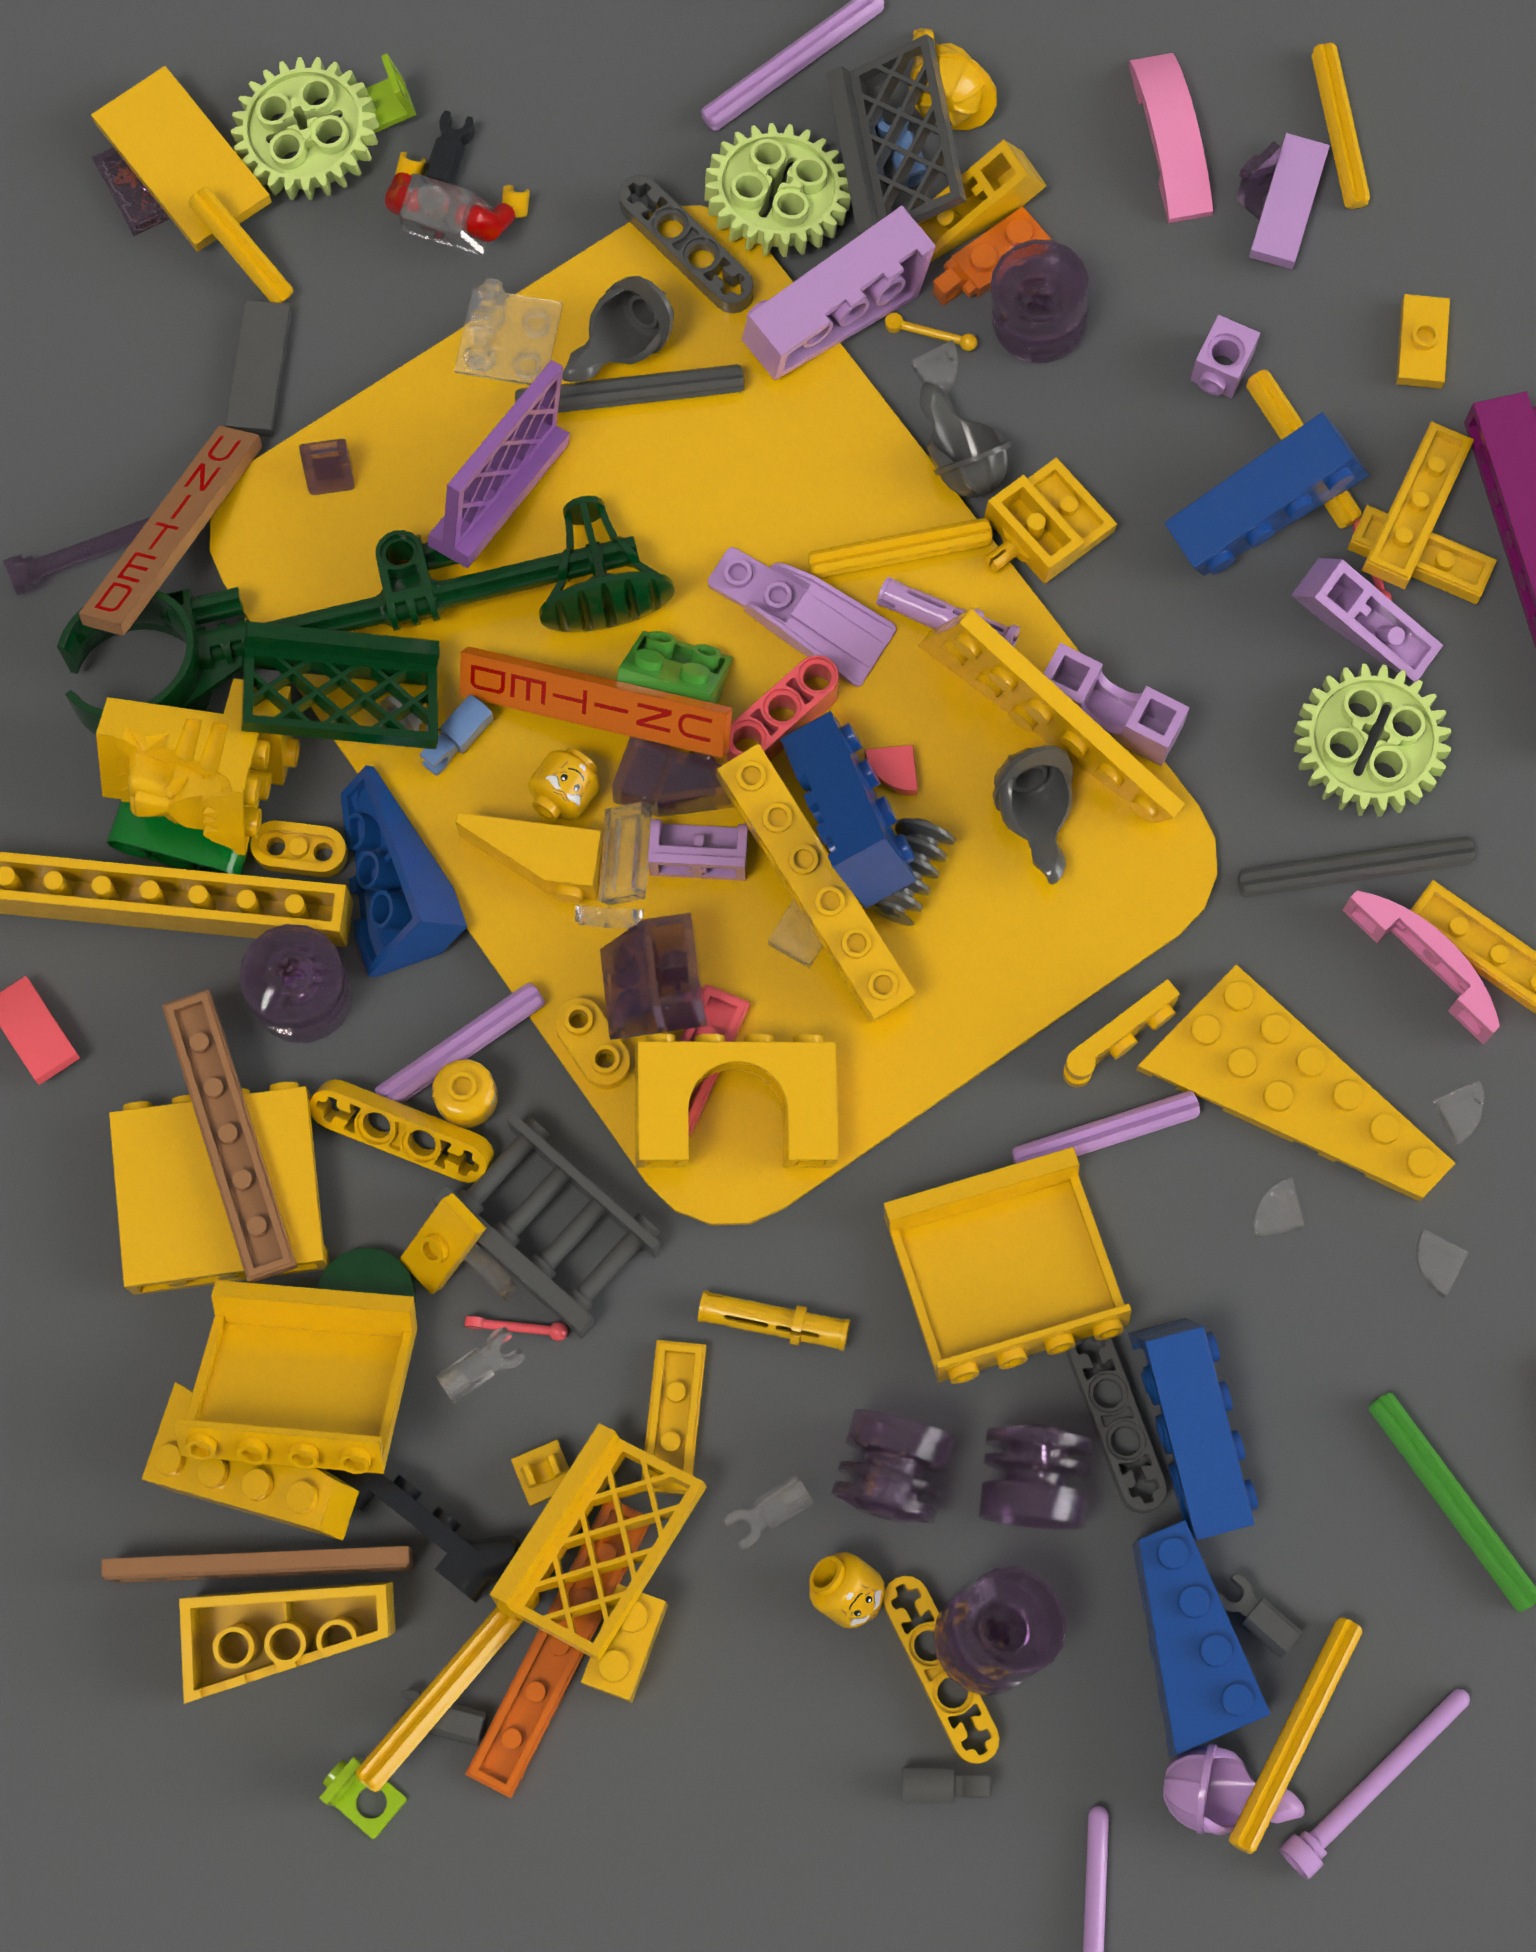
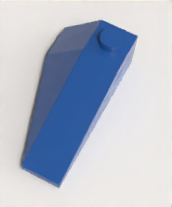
M365 765L341 792L345 843L347 849L354 851L356 876L349 878L351 894L359 895L361 919L353 921L355 938L368 976L378 977L442 954L466 929L467 924L454 888L374 766Z

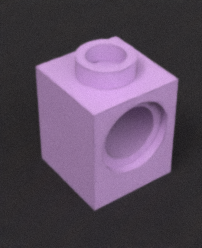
M1218 315L1195 361L1190 381L1197 383L1203 391L1216 396L1224 395L1232 399L1255 353L1260 332ZM1214 357H1227L1233 364H1219L1214 360Z

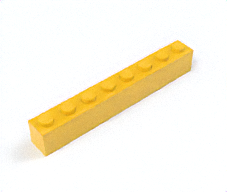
M0 852V914L347 947L354 901L346 885Z

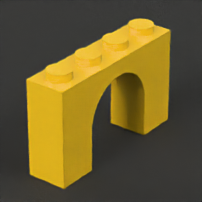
M651 1034L646 1036V1041L637 1042L635 1048L636 1168L686 1167L689 1161L688 1107L691 1093L707 1077L719 1072L732 1070L747 1072L760 1078L775 1093L781 1106L783 1119V1168H832L838 1161L836 1042H823V1036L817 1034L796 1035L793 1037V1042H774V1036L769 1034L747 1035L744 1037V1042H725V1036L721 1034L695 1036V1041H676V1036L672 1034Z

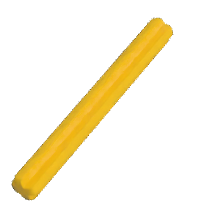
M539 1595L533 1602L530 1609L533 1610L538 1605L540 1601ZM496 1606L357 1768L356 1775L358 1780L371 1791H379L524 1620L516 1621L501 1613Z
M1340 1617L1334 1623L1230 1834V1844L1242 1852L1252 1854L1257 1850L1363 1633L1362 1628L1349 1619Z

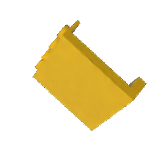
M297 1082L275 1083L269 1086V1091L250 1093L249 1089L242 1088L298 1268L275 1276L324 1270L330 1263L328 1249L324 1245L309 1104L312 1095L306 1086L299 1087ZM190 1095L172 1098V1104L153 1106L152 1102L148 1101L130 1102L123 1105V1111L109 1112L124 1287L133 1295L213 1285L215 1280L234 1282L247 1280Z
M1074 1147L884 1203V1220L938 1383L949 1379L952 1384L964 1383L976 1378L980 1374L979 1370L998 1365L999 1369H1010L1025 1363L1028 1360L1027 1356L1045 1350L1048 1355L1060 1354L1075 1347V1341L1092 1336L1095 1337V1340L1110 1339L1121 1334L1124 1331L1123 1327L1129 1325L1132 1310L1129 1303L1124 1304L1082 1187L1078 1175L1080 1164Z
M215 1280L211 1294L215 1317L185 1419L175 1418L173 1424L180 1456L192 1457L203 1461L219 1459L241 1461L250 1465L264 1463L294 1466L305 1470L321 1468L344 1470L352 1474H362L365 1472L384 1474L417 1333L414 1297Z

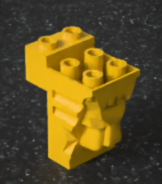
M233 678L223 714L107 697L96 731L102 797L121 799V802H130V810L137 817L165 816L175 824L179 823L187 828L204 830L203 836L211 841L231 848L235 854L246 855L250 837H258L261 828L262 809L258 808L260 800H268L271 784L284 786L288 767L296 768L299 758L300 740L293 739L289 735L241 731L242 679ZM285 686L277 691L291 703L290 686ZM268 699L253 707V715L275 717L281 713Z

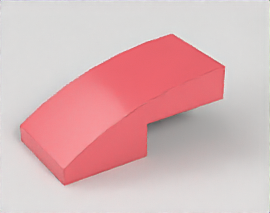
M24 976L0 992V1027L38 1085H41L80 1059L63 1029L55 1020L27 976Z

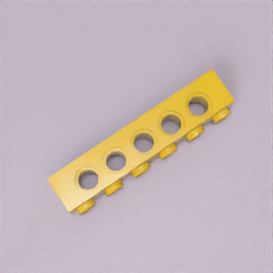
M759 743L717 768V780L870 1023L912 998L916 994L915 990L853 892L833 869L828 858V852Z

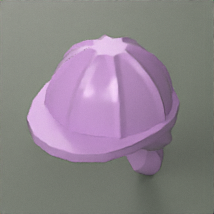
M1210 1743L1208 1746H1198L1180 1753L1169 1764L1164 1779L1163 1797L1170 1813L1184 1826L1195 1830L1199 1835H1204V1833L1223 1835L1232 1832L1256 1782L1250 1775L1243 1760L1233 1751L1219 1748L1216 1744ZM1286 1789L1270 1822L1281 1823L1302 1818L1305 1813L1302 1802L1296 1795Z

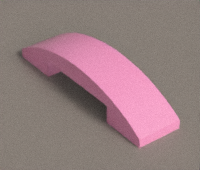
M1174 53L1129 60V69L1138 104H1143L1160 172L1158 185L1168 223L1212 216V195L1200 130L1184 75Z
M1358 890L1349 898L1342 911L1377 944L1391 931L1459 996L1448 1012L1484 1045L1497 1031L1500 1024L1495 1007L1483 981L1463 953L1435 926L1402 905Z

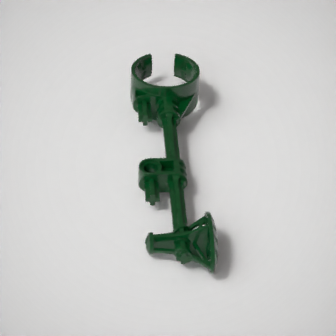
M588 495L571 500L563 508L566 526V549H564L563 553L444 581H436L431 578L429 570L459 563L429 547L428 542L423 543L420 534L414 535L412 532L405 530H396L385 534L376 546L375 556L383 588L376 597L265 623L348 632L386 624L396 631L400 630L401 624L412 622L413 626L421 624L422 619L431 617L433 621H438L442 612L447 608L557 583L539 609L541 624L555 631L587 632L616 627L643 618L667 604L674 596L675 588L673 581L668 576L660 574L640 562L634 537L623 538L617 536L605 510L603 500L597 496ZM600 518L611 540L601 544L599 541L596 542L591 524ZM573 525H584L588 544H585L586 547L574 550ZM410 560L403 565H395L399 561ZM625 566L633 567L640 571L617 574L607 573L608 570ZM593 575L587 581L564 589L571 579ZM238 587L193 597L189 588L167 594L157 590L128 631L155 630L170 634L186 643V652L180 670L172 682L161 693L145 703L205 711L212 691L243 669L241 667L242 648L247 618L238 619V624L227 626L226 622L219 623L217 629L208 631L206 627L200 626V624L244 614V605ZM81 609L68 622L57 645L70 672L75 674L79 673L84 660L95 647L108 638L117 635L84 626L79 616ZM72 690L68 691L65 695L78 719L90 732L96 735L103 709L85 703L75 692H72Z

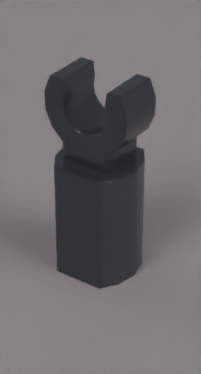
M445 110L439 120L441 136L436 138L423 177L428 183H432L429 179L432 178L454 185L465 153L464 145L473 139L475 128L473 117L467 116L465 125L461 129L454 130L450 128L452 125L451 112Z

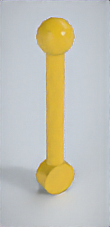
M890 313L885 318V327L890 333H898L901 330L958 344L964 351L974 350L978 343L975 335L971 333L961 336L903 321L902 316L898 313Z

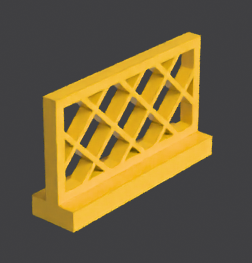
M599 1423L489 1595L501 1613L516 1621L522 1619L593 1659L600 1661L707 1488L704 1481L625 1442L618 1437L616 1431ZM625 1457L642 1465L644 1480L617 1488L614 1474ZM650 1470L660 1475L651 1477ZM675 1482L688 1489L679 1504L659 1510L654 1488ZM609 1484L610 1490L604 1492L607 1485ZM648 1491L653 1512L625 1520L620 1499ZM613 1501L618 1522L590 1530L587 1517L593 1507ZM669 1519V1521L664 1527L662 1521ZM656 1523L659 1537L654 1545L633 1553L628 1531ZM582 1526L583 1533L577 1534ZM621 1533L626 1555L598 1563L593 1541ZM586 1544L591 1566L563 1574L560 1560L566 1550ZM643 1562L637 1571L636 1564ZM629 1566L632 1580L626 1590L606 1596L601 1574ZM555 1569L556 1576L549 1578ZM594 1576L599 1599L571 1607L566 1585ZM559 1587L563 1605L562 1610L541 1615L530 1609L540 1592ZM615 1606L612 1613L610 1614L608 1607ZM601 1610L604 1625L592 1643L577 1634L573 1618ZM566 1620L568 1629L557 1623Z

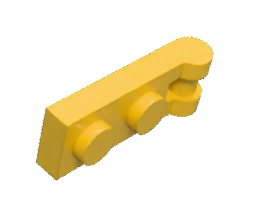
M1168 979L1072 1050L1067 1057L1063 1069L1065 1082L1075 1088L1085 1086L1090 1081L1094 1068L1098 1063L1110 1054L1115 1060L1126 1054L1138 1043L1134 1036L1149 1026L1155 1031L1167 1023L1176 1014L1173 1007L1180 995Z

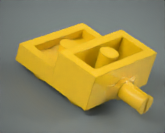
M1056 457L1029 478L1022 475L988 500L984 518L989 520L990 525L1001 536L1003 544L985 555L984 560L988 567L992 565L991 570L993 572H998L1000 568L1016 557L1018 560L1026 563L1035 575L1046 584L1113 534L1117 523Z

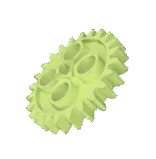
M298 57L295 69L289 70L287 65L281 61L279 62L280 74L274 76L266 69L263 71L266 83L263 85L250 81L249 85L254 94L253 97L239 96L238 99L245 111H237L232 114L238 126L231 129V135L237 143L234 146V150L262 186L268 183L267 185L275 196L283 187H285L290 200H294L299 189H303L308 200H312L315 188L321 187L323 192L329 196L331 195L330 183L336 181L345 188L347 187V181L344 175L347 172L357 176L362 174L357 160L371 161L372 157L366 146H373L378 143L373 131L379 128V122L374 113L376 111L372 98L368 97L369 94L364 83H357L351 70L342 74L338 63L335 61L327 70H325L320 57H316L311 68H306L302 57ZM327 98L320 105H312L318 99ZM284 113L280 119L270 121L273 116ZM341 136L336 142L326 144L328 139ZM290 152H298L290 159H283Z
M770 123L768 133L762 134L753 125L751 126L750 138H746L737 131L734 134L733 145L723 141L720 147V154H712L710 168H706L704 200L709 201L708 215L717 216L716 228L718 230L730 227L729 240L731 242L738 240L742 236L746 238L745 250L749 251L756 243L762 244L764 256L770 253L772 246L779 248L782 257L787 256L789 246H794L801 255L805 254L808 241L815 247L820 248L822 247L823 235L834 238L837 225H844L846 211H849L851 197L843 163L837 164L839 151L832 150L825 153L826 139L822 138L815 143L810 142V130L808 129L799 137L795 136L791 124H788L784 133H778L774 123ZM790 162H794L787 172L786 183H783L782 179L786 167ZM770 197H774L772 208L769 214L767 215V217H762L764 213H766V211L768 210Z
M1362 664L1357 677H1354L1352 672L1345 667L1340 674V683L1333 677L1327 676L1322 685L1324 691L1313 688L1309 696L1312 704L1303 703L1299 715L1305 720L1297 722L1294 733L1304 738L1296 741L1294 752L1306 753L1308 755L1301 759L1298 768L1299 770H1314L1308 785L1311 787L1323 782L1326 786L1322 795L1324 801L1334 794L1340 796L1339 810H1343L1352 801L1356 802L1358 816L1363 815L1368 805H1373L1377 816L1382 817L1387 803H1390L1393 809L1400 813L1405 807V797L1413 804H1418L1423 797L1421 789L1431 792L1437 783L1433 776L1441 777L1446 769V765L1440 760L1447 759L1451 752V747L1440 742L1448 739L1451 734V728L1437 725L1443 721L1447 713L1445 710L1431 711L1430 707L1437 697L1436 694L1421 697L1418 692L1423 681L1418 680L1410 687L1404 684L1406 671L1401 670L1395 679L1388 678L1387 665L1384 664L1381 666L1377 676H1371L1367 664ZM1352 703L1364 705L1369 710L1370 716H1356L1349 709V705ZM1387 704L1391 707L1388 718L1379 734L1362 775L1356 776L1353 772L1382 706ZM1393 723H1406L1412 728L1414 735L1408 737L1400 735L1393 728ZM1343 744L1349 748L1352 756L1349 758L1338 757L1331 751L1330 745ZM1386 763L1394 769L1396 776L1390 778L1381 776L1375 770L1374 764Z

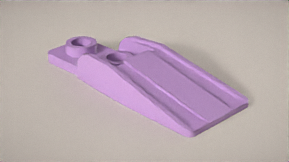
M734 547L727 549L708 578L710 589L742 606L748 615L807 657L820 655L832 660L838 669L839 677L855 687L862 686L896 633V626L892 622L816 576L783 563H773L771 567H768Z

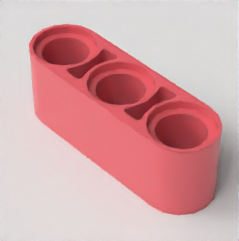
M820 655L807 657L732 722L729 752L727 753L728 762L743 753L736 749L735 745L740 740L747 738L758 742L771 761L784 749L781 738L823 715L834 704L838 695L839 674L834 662ZM820 677L828 681L829 685L823 690H812L805 683L810 678ZM777 708H787L795 714L791 719L783 722L776 721L770 716L772 711Z

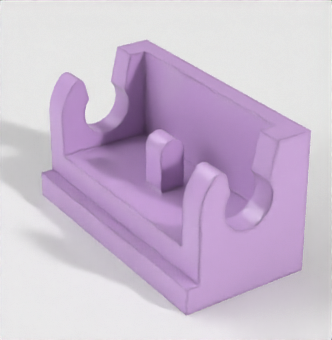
M651 819L648 852L650 876L746 881L749 829L746 824H738V828L662 824L661 820Z

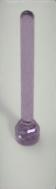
M150 517L36 559L32 555L23 558L22 554L3 560L17 596L34 590V584L42 582V576L131 544Z

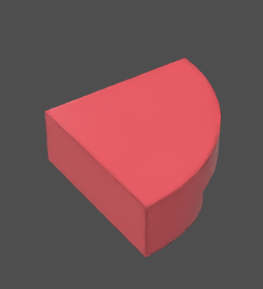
M913 745L865 749V759L869 761L881 783L898 794L917 796L918 788Z

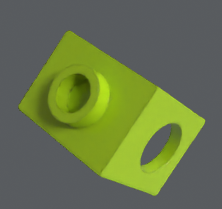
M387 53L381 55L388 79L366 88L369 94L368 97L372 98L376 111L374 113L379 122V128L374 129V133L417 115L404 78Z
M353 1757L347 1763L343 1759L323 1781L322 1784L327 1789L319 1799L326 1805L335 1806L371 1839H376L407 1802V1798L387 1781L380 1789L385 1794L387 1801L384 1812L373 1819L362 1816L357 1808V1798L367 1787L358 1780L356 1770L364 1760Z

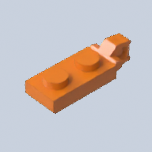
M1022 206L952 255L944 264L943 268L946 271L933 281L932 294L942 306H945L963 292L968 297L976 294L979 298L1050 247L1051 238Z

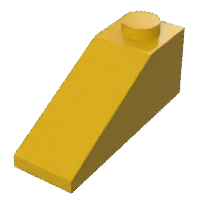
M1003 139L961 175L966 202L918 223L936 245L930 262L998 224L1047 187L1022 150ZM949 186L933 198V200L949 193Z
M465 813L456 814L455 822L460 837L547 894H554L556 900L573 904L582 903L583 898L595 900L604 846L601 830Z

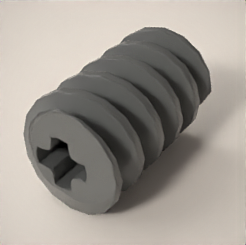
M902 818L898 820L894 830L897 833L896 836L904 835L916 857V860L910 862L909 865L917 881L869 907L881 917L892 922L912 926L915 924L905 915L906 910L921 912L923 909V905L913 897L914 894L930 895L931 888L922 881V878L937 879L939 876V871L930 864V861L946 862L948 855L938 845L939 843L954 845L956 838L942 827L927 820Z

